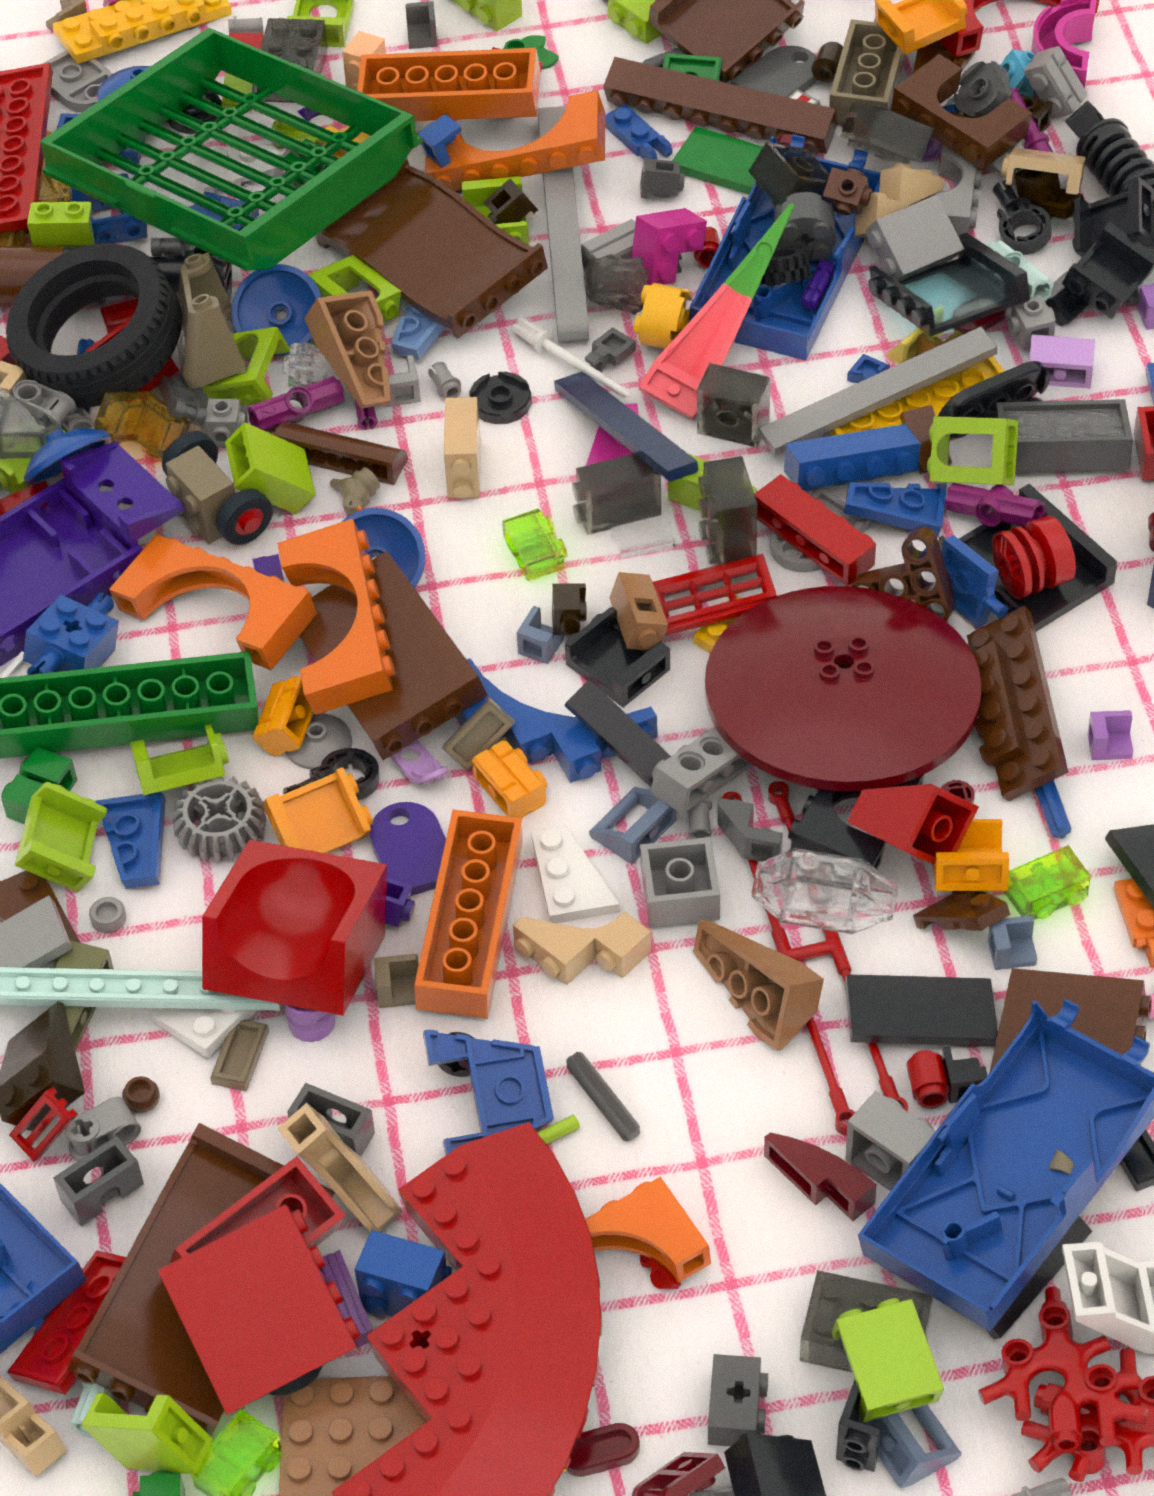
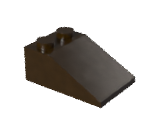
M57 1001L8 1041L0 1070V1116L3 1122L17 1126L43 1093L51 1087H54L57 1091L55 1097L58 1100L64 1098L67 1101L65 1108L85 1093L62 1002ZM46 1105L26 1130L33 1131L51 1108Z

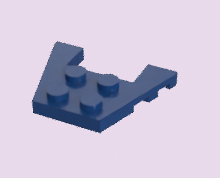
M430 1029L423 1031L428 1066L467 1060L481 1133L444 1139L445 1156L460 1145L528 1122L535 1130H538L553 1121V1111L540 1046L495 1039L492 1041L470 1038L469 1035L463 1034L450 1035L438 1033L437 1030Z

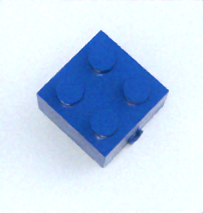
M371 1230L354 1271L359 1298L363 1307L373 1315H389L393 1317L452 1274V1267L446 1265L445 1251Z

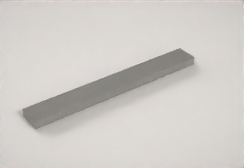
M979 327L760 427V436L772 453L777 456L785 452V443L814 439L996 355L997 345L984 329Z

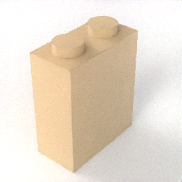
M477 397L445 398L444 463L448 499L480 498L481 437Z

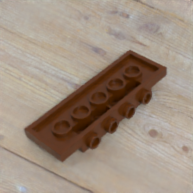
M1025 606L966 635L969 648L976 659L981 677L979 717L974 725L979 736L984 739V745L979 747V751L984 762L996 768L1001 796L1008 802L1069 772L1032 614Z

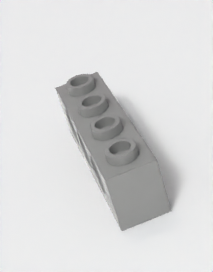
M714 727L711 730L704 731L698 739L689 745H683L676 754L667 760H661L655 766L652 772L653 782L650 793L683 815L753 765L737 754Z

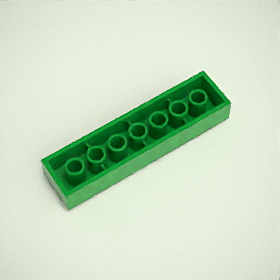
M250 651L0 678V758L31 755L36 747L54 753L127 745L130 742L144 739L145 743L206 736L204 726L211 724L214 734L253 731L259 724Z

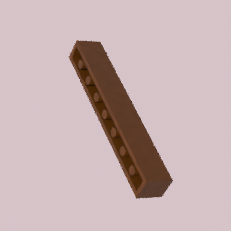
M614 57L603 85L607 101L618 107L626 104L644 113L655 112L663 114L672 120L680 118L702 127L709 125L717 127L726 133L738 132L746 134L755 140H761L762 138L770 140L771 136H774L778 141L779 137L783 134L803 136L807 146L806 151L809 153L821 152L827 154L838 125L836 109L619 57Z

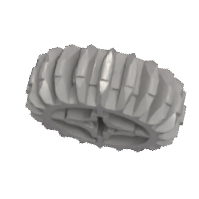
M233 776L228 781H224L223 777H219L217 781L205 780L202 785L193 783L192 791L183 790L182 799L175 800V811L172 812L174 835L179 840L182 849H188L192 857L200 854L204 862L210 857H214L219 864L222 857L228 856L233 862L234 854L241 853L249 840L258 841L257 838L263 837L264 827L267 822L263 807L264 801L260 798L256 788L250 789L247 781L238 784V780ZM242 810L245 816L242 820H239L237 814ZM197 817L201 821L198 827L193 825Z

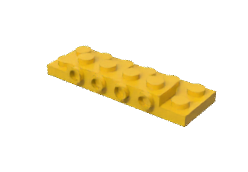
M125 0L53 23V32L74 61L79 64L232 15L231 4L227 0Z

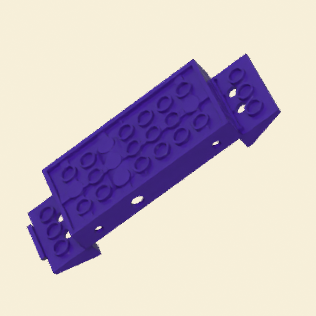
M113 442L61 459L60 464L64 478L0 516V666L18 656L21 651L24 652L27 629L60 594L85 606H88L98 593H104V597L99 602L106 595L111 597L110 587L143 550L138 544V539L185 510L184 505L118 443ZM102 485L106 487H113L110 491L107 492L99 490V488ZM46 501H48V503L46 504V506L43 507V508H41V506L43 505V503H45ZM121 503L132 505L126 510L118 508Z

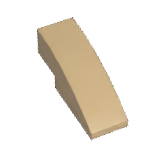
M0 1376V1442L37 1477L64 1455L67 1450L57 1431L34 1411L32 1405L24 1396Z

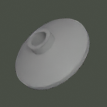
M313 714L301 748L291 752L286 751V755L294 764L311 770L321 766L322 760L331 752L343 748H351L352 736L350 729L341 719L335 716Z

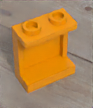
M875 0L876 22L904 55L966 28L965 15L967 14V6L964 0H903L894 5L890 0Z
M343 767L336 769L335 773L281 796H279V793L270 796L263 803L265 812L280 845L329 853L367 837L371 831L370 825L373 824L367 806H360L355 795L359 793V789L351 773L346 775Z

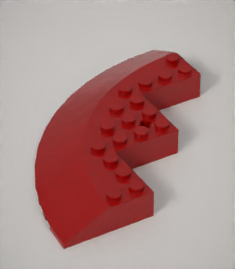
M528 1122L460 1145L398 1189L408 1215L437 1249L445 1251L446 1260L456 1271L370 1332L366 1337L377 1361L425 1419L426 1423L333 1490L334 1496H553L556 1491L554 1488L563 1470L568 1469L571 1461L570 1454L577 1438H580L587 1420L592 1387H595L598 1375L599 1339L602 1336L600 1278L591 1234L576 1193L555 1155Z

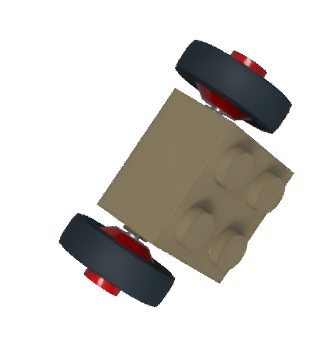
M191 431L179 436L168 446L162 458V469L167 476L165 479L171 494L185 507V510L177 516H183L193 534L196 536L200 535L208 544L222 537L235 545L246 544L256 539L264 532L272 519L273 507L269 499L256 489H246L235 493L234 483L216 465L218 449L208 435L200 431Z

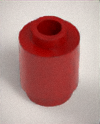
M921 1050L913 1054L906 1063L913 1098L923 1108H935L943 1105L948 1100L947 1094L950 1088L942 1056L930 1050Z

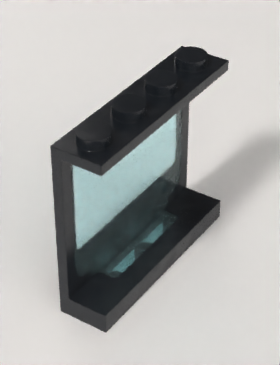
M967 232L958 235L964 247V250L958 254V259L933 267L903 281H896L875 265L869 267L871 279H869L868 285L871 294L929 336H934L1030 300L1027 272Z

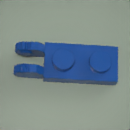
M625 104L605 115V128L636 156H640L642 159H658L655 150L664 157L672 154L673 148L670 142L663 135L656 132L628 105Z

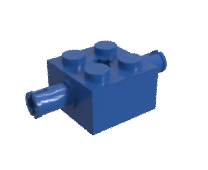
M98 593L89 605L85 606L60 594L26 631L23 661L32 665L28 668L27 675L100 667L115 651L119 621L107 616L108 612L114 608L112 598L106 595L99 602L104 597V593Z

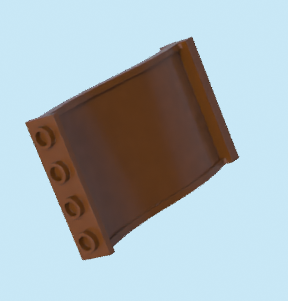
M408 159L404 161L392 180L315 235L318 244L326 249L332 246L348 256L355 255L401 290V298L433 321L451 329L454 337L457 339L548 269L544 249L541 244L538 243L532 247L506 233L441 181L421 170L411 167Z
M198 1123L77 1349H75L67 1369L72 1371L73 1375L81 1382L89 1385L96 1383L108 1389L109 1394L115 1399L124 1403L131 1401L145 1408L144 1410L147 1414L156 1395H169L200 1427L212 1436L224 1412V1408L157 1270L171 1264L170 1260L176 1247L284 1165ZM321 1185L332 1198L335 1192Z

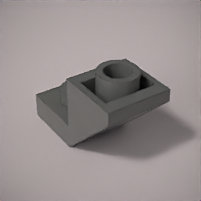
M719 798L718 826L745 859L779 865L782 856L783 833L768 828H754V804L745 803L737 799Z

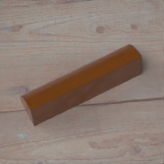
M282 422L273 434L304 448L308 465L353 475L355 471H360L363 467H366L374 473L379 482L395 485L408 460L407 452L403 449L289 422Z

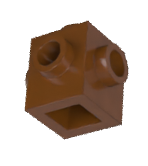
M832 167L823 193V200L828 204L830 202L837 213L843 215H851V213L860 214L862 205L868 206L872 189L868 188V178L861 171L847 168L844 171Z

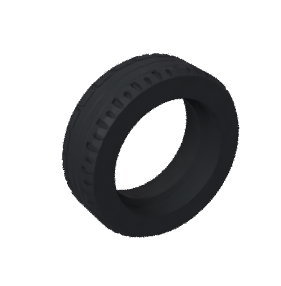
M93 244L79 247L58 256L40 268L25 283L16 296L9 312L6 341L12 358L25 372L28 380H34L46 387L68 394L74 400L76 407L102 406L121 400L138 391L164 368L172 356L180 337L182 310L180 302L160 267L149 255L136 248L120 244ZM112 296L139 298L136 310L128 324L109 342L94 350L77 355L51 354V347L58 331L81 308L97 300Z

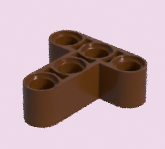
M925 526L914 528L903 542L901 547L903 564L863 572L851 584L852 587L864 585L872 590L876 589L880 592L892 593L909 600L915 599L916 603L932 612L934 611L930 604L938 603L944 608L945 613L936 614L946 622L955 608V598L937 536L934 531ZM912 541H922L926 545L927 550H917L913 546ZM927 571L932 573L936 582H927L923 579L921 572ZM890 579L900 580L904 589L894 588L890 583Z

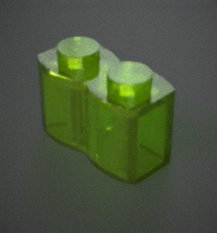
M539 508L502 520L503 536L512 555L516 558L517 564L527 581L564 569V558L567 557L565 544L562 539L557 540L554 535L555 530L549 516L544 517Z

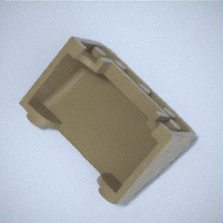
M209 252L202 255L193 254L185 259L181 267L178 300L182 310V329L177 348L181 372L186 385L189 388H199L245 371L247 368L227 324V320L233 323L231 315L232 305Z

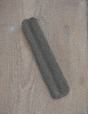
M576 1052L569 1056L566 1060L567 1069L620 1137L627 1142L640 1134V1125L582 1052Z

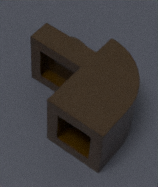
M1022 169L1014 175L1017 193L1021 197L1022 203L1024 204V198H1029L1032 204L1046 210L1050 219L1057 217L1058 219L1066 220L1073 214L1074 200L1079 197L1084 199L1083 194H1068L1066 189L1060 188L1058 173Z

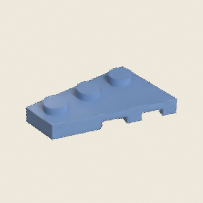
M406 302L405 315L399 320L391 346L393 353L404 356L413 355L415 359L419 360L446 327L433 321Z

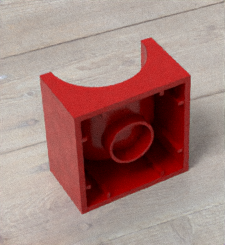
M249 840L202 916V989L344 1016L385 937L387 864Z

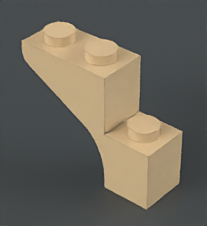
M895 163L893 168L881 170L879 192L871 193L868 206L862 205L860 214L855 215V236L867 239L865 230L873 222L941 191L944 188L945 178L933 175L931 170L911 169L912 165L908 163Z
M625 911L612 922L597 928H579L531 918H521L513 924L514 946L523 957H530L540 964L548 976L551 978L557 977L566 985L595 959L605 970L614 971L623 978L652 952L651 931Z
M304 1104L278 1127V1130L296 1154L305 1160L324 1179L369 1232L371 1230L380 1232L403 1212L365 1160L348 1147L325 1117L309 1104Z

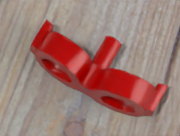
M640 1254L642 1267L651 1268L650 1279L656 1288L678 1289L682 1285L681 1282H677L673 1274L665 1266L659 1264L653 1257L648 1258Z

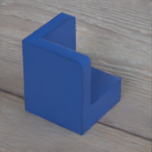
M444 114L417 133V136L422 138L421 145L425 155L439 167L443 168L451 162L445 146L454 141L456 135L462 129L458 123Z

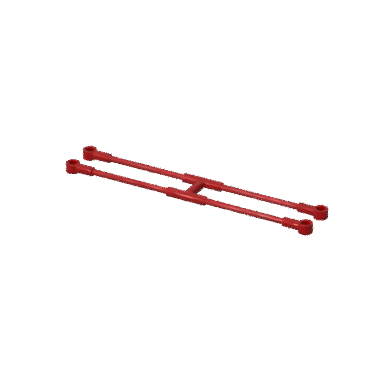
M774 781L768 787V800L773 805H776L781 821L786 824L789 832L795 819L788 800L789 786L783 781ZM734 791L727 792L722 796L723 799L742 801L741 795ZM747 859L772 927L771 935L777 952L797 961L831 954L837 972L842 976L845 983L846 974H851L852 969L833 918L828 915L810 864L799 859L820 916L819 923L826 941L791 949L786 932L778 921L759 865L756 860ZM812 1016L806 1025L830 1089L829 1096L836 1113L835 1129L841 1135L846 1136L847 1125L841 1123V1121L849 1120L855 1112L849 1109L842 1088L838 1087L814 1017ZM867 1043L880 1077L878 1082L883 1096L895 1099L908 1112V1103L905 1099L899 1097L893 1078L888 1075L877 1043Z

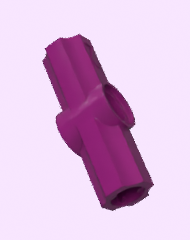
M332 376L304 387L295 386L289 389L287 393L249 406L247 410L251 425L268 431L278 427L282 422L299 423L306 416L342 404L345 398L340 381ZM290 400L298 401L303 409L294 408Z
M953 483L948 488L945 499L947 510L976 516L979 522L988 527L998 526L1000 522L1025 526L1027 522L1044 517L1046 513L1045 502L1014 495L1008 487L1003 485H995L990 490Z

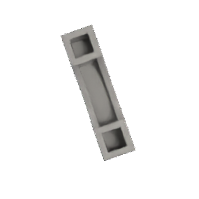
M943 145L940 176L950 179L957 186L936 195H938L957 235L966 232L969 234V228H976L977 210L972 209V207H978L980 189H974V187L981 186L982 169L977 168L976 165Z

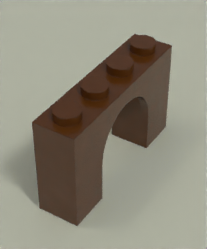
M938 54L894 88L891 111L984 170L1028 135L1032 112L1008 98L989 114L982 117L963 118L949 113L940 104L958 91L962 68Z

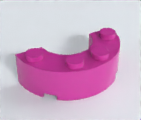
M1061 0L1060 5L1052 9L1048 6L1037 17L1033 29L1031 52L1036 55L1042 50L1060 46L1066 56V60L1070 63L1085 89L1089 52L1079 50L1071 44L1092 40L1096 0Z

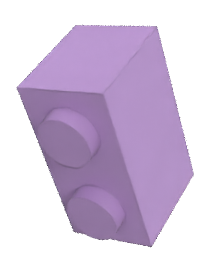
M1032 335L1029 361H1039L1050 373L1048 384L1050 386L1090 389L1095 339Z

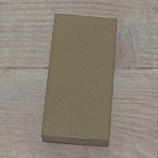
M489 697L443 744L442 749L468 771L472 767L473 757L486 749L489 750L515 724V720Z
M241 1020L229 1032L210 1077L211 1084L247 1092L269 1033L267 1024Z

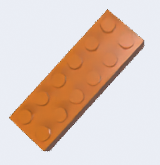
M536 48L361 55L357 91L414 115L415 121H435L444 114L452 120L537 117L541 71Z
M452 810L414 984L417 1010L488 1019L523 844L522 818Z

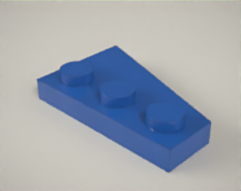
M850 482L843 513L909 530L925 526L934 531L936 536L939 537L942 529L947 484H936L935 489L921 488L920 484L908 483L907 488H892L888 483Z
M162 791L148 795L139 794L95 800L97 804L108 809L106 816L102 819L103 826L125 889L160 884L166 804Z

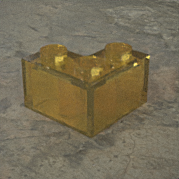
M150 391L132 393L112 392L105 393L93 427L108 431L112 438L111 443L121 444V442L133 441L146 448V452L150 456L162 459L168 446L176 438L187 433L191 423L183 417L180 420L170 417L165 402Z

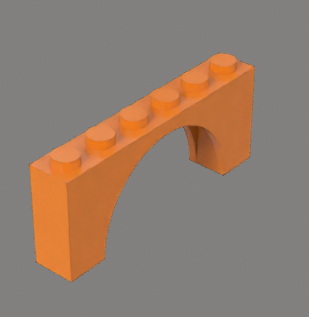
M595 90L569 96L568 105L563 116L550 131L537 140L515 149L504 151L481 150L467 144L460 132L456 135L454 141L445 146L451 162L441 168L426 156L425 173L441 181L453 191L462 190L461 182L515 176L526 177L604 161L605 109L599 92Z
M352 518L277 543L281 567L291 585L301 586L316 583L336 585L353 593L358 601L356 618L344 640L324 658L300 669L304 696L314 714L317 715L392 691L393 687L390 676L395 675V669L390 656H386L385 650L390 649V644L385 630H381L380 627L381 624L385 623V619L380 605L375 602V599L380 598V594L375 580L370 577V574L375 573V569L370 555L365 552L366 549L370 548L365 530H358Z
M158 534L152 538L109 589L120 611L145 620L154 610L170 599L193 590L222 588L243 595L250 602L249 613L244 627L236 637V641L241 652L250 651L253 664L268 670H272L318 614L312 601V595L306 588L290 585L276 576H266L249 566L237 565L225 557L213 556L199 547L192 548L182 544L175 538L168 539Z
M661 1176L651 1182L647 1181L639 1184L632 1193L618 1201H609L602 1206L600 1211L585 1219L591 1234L594 1252L599 1250H625L644 1255L648 1258L653 1257L673 1274L678 1283L711 1264L708 1243Z

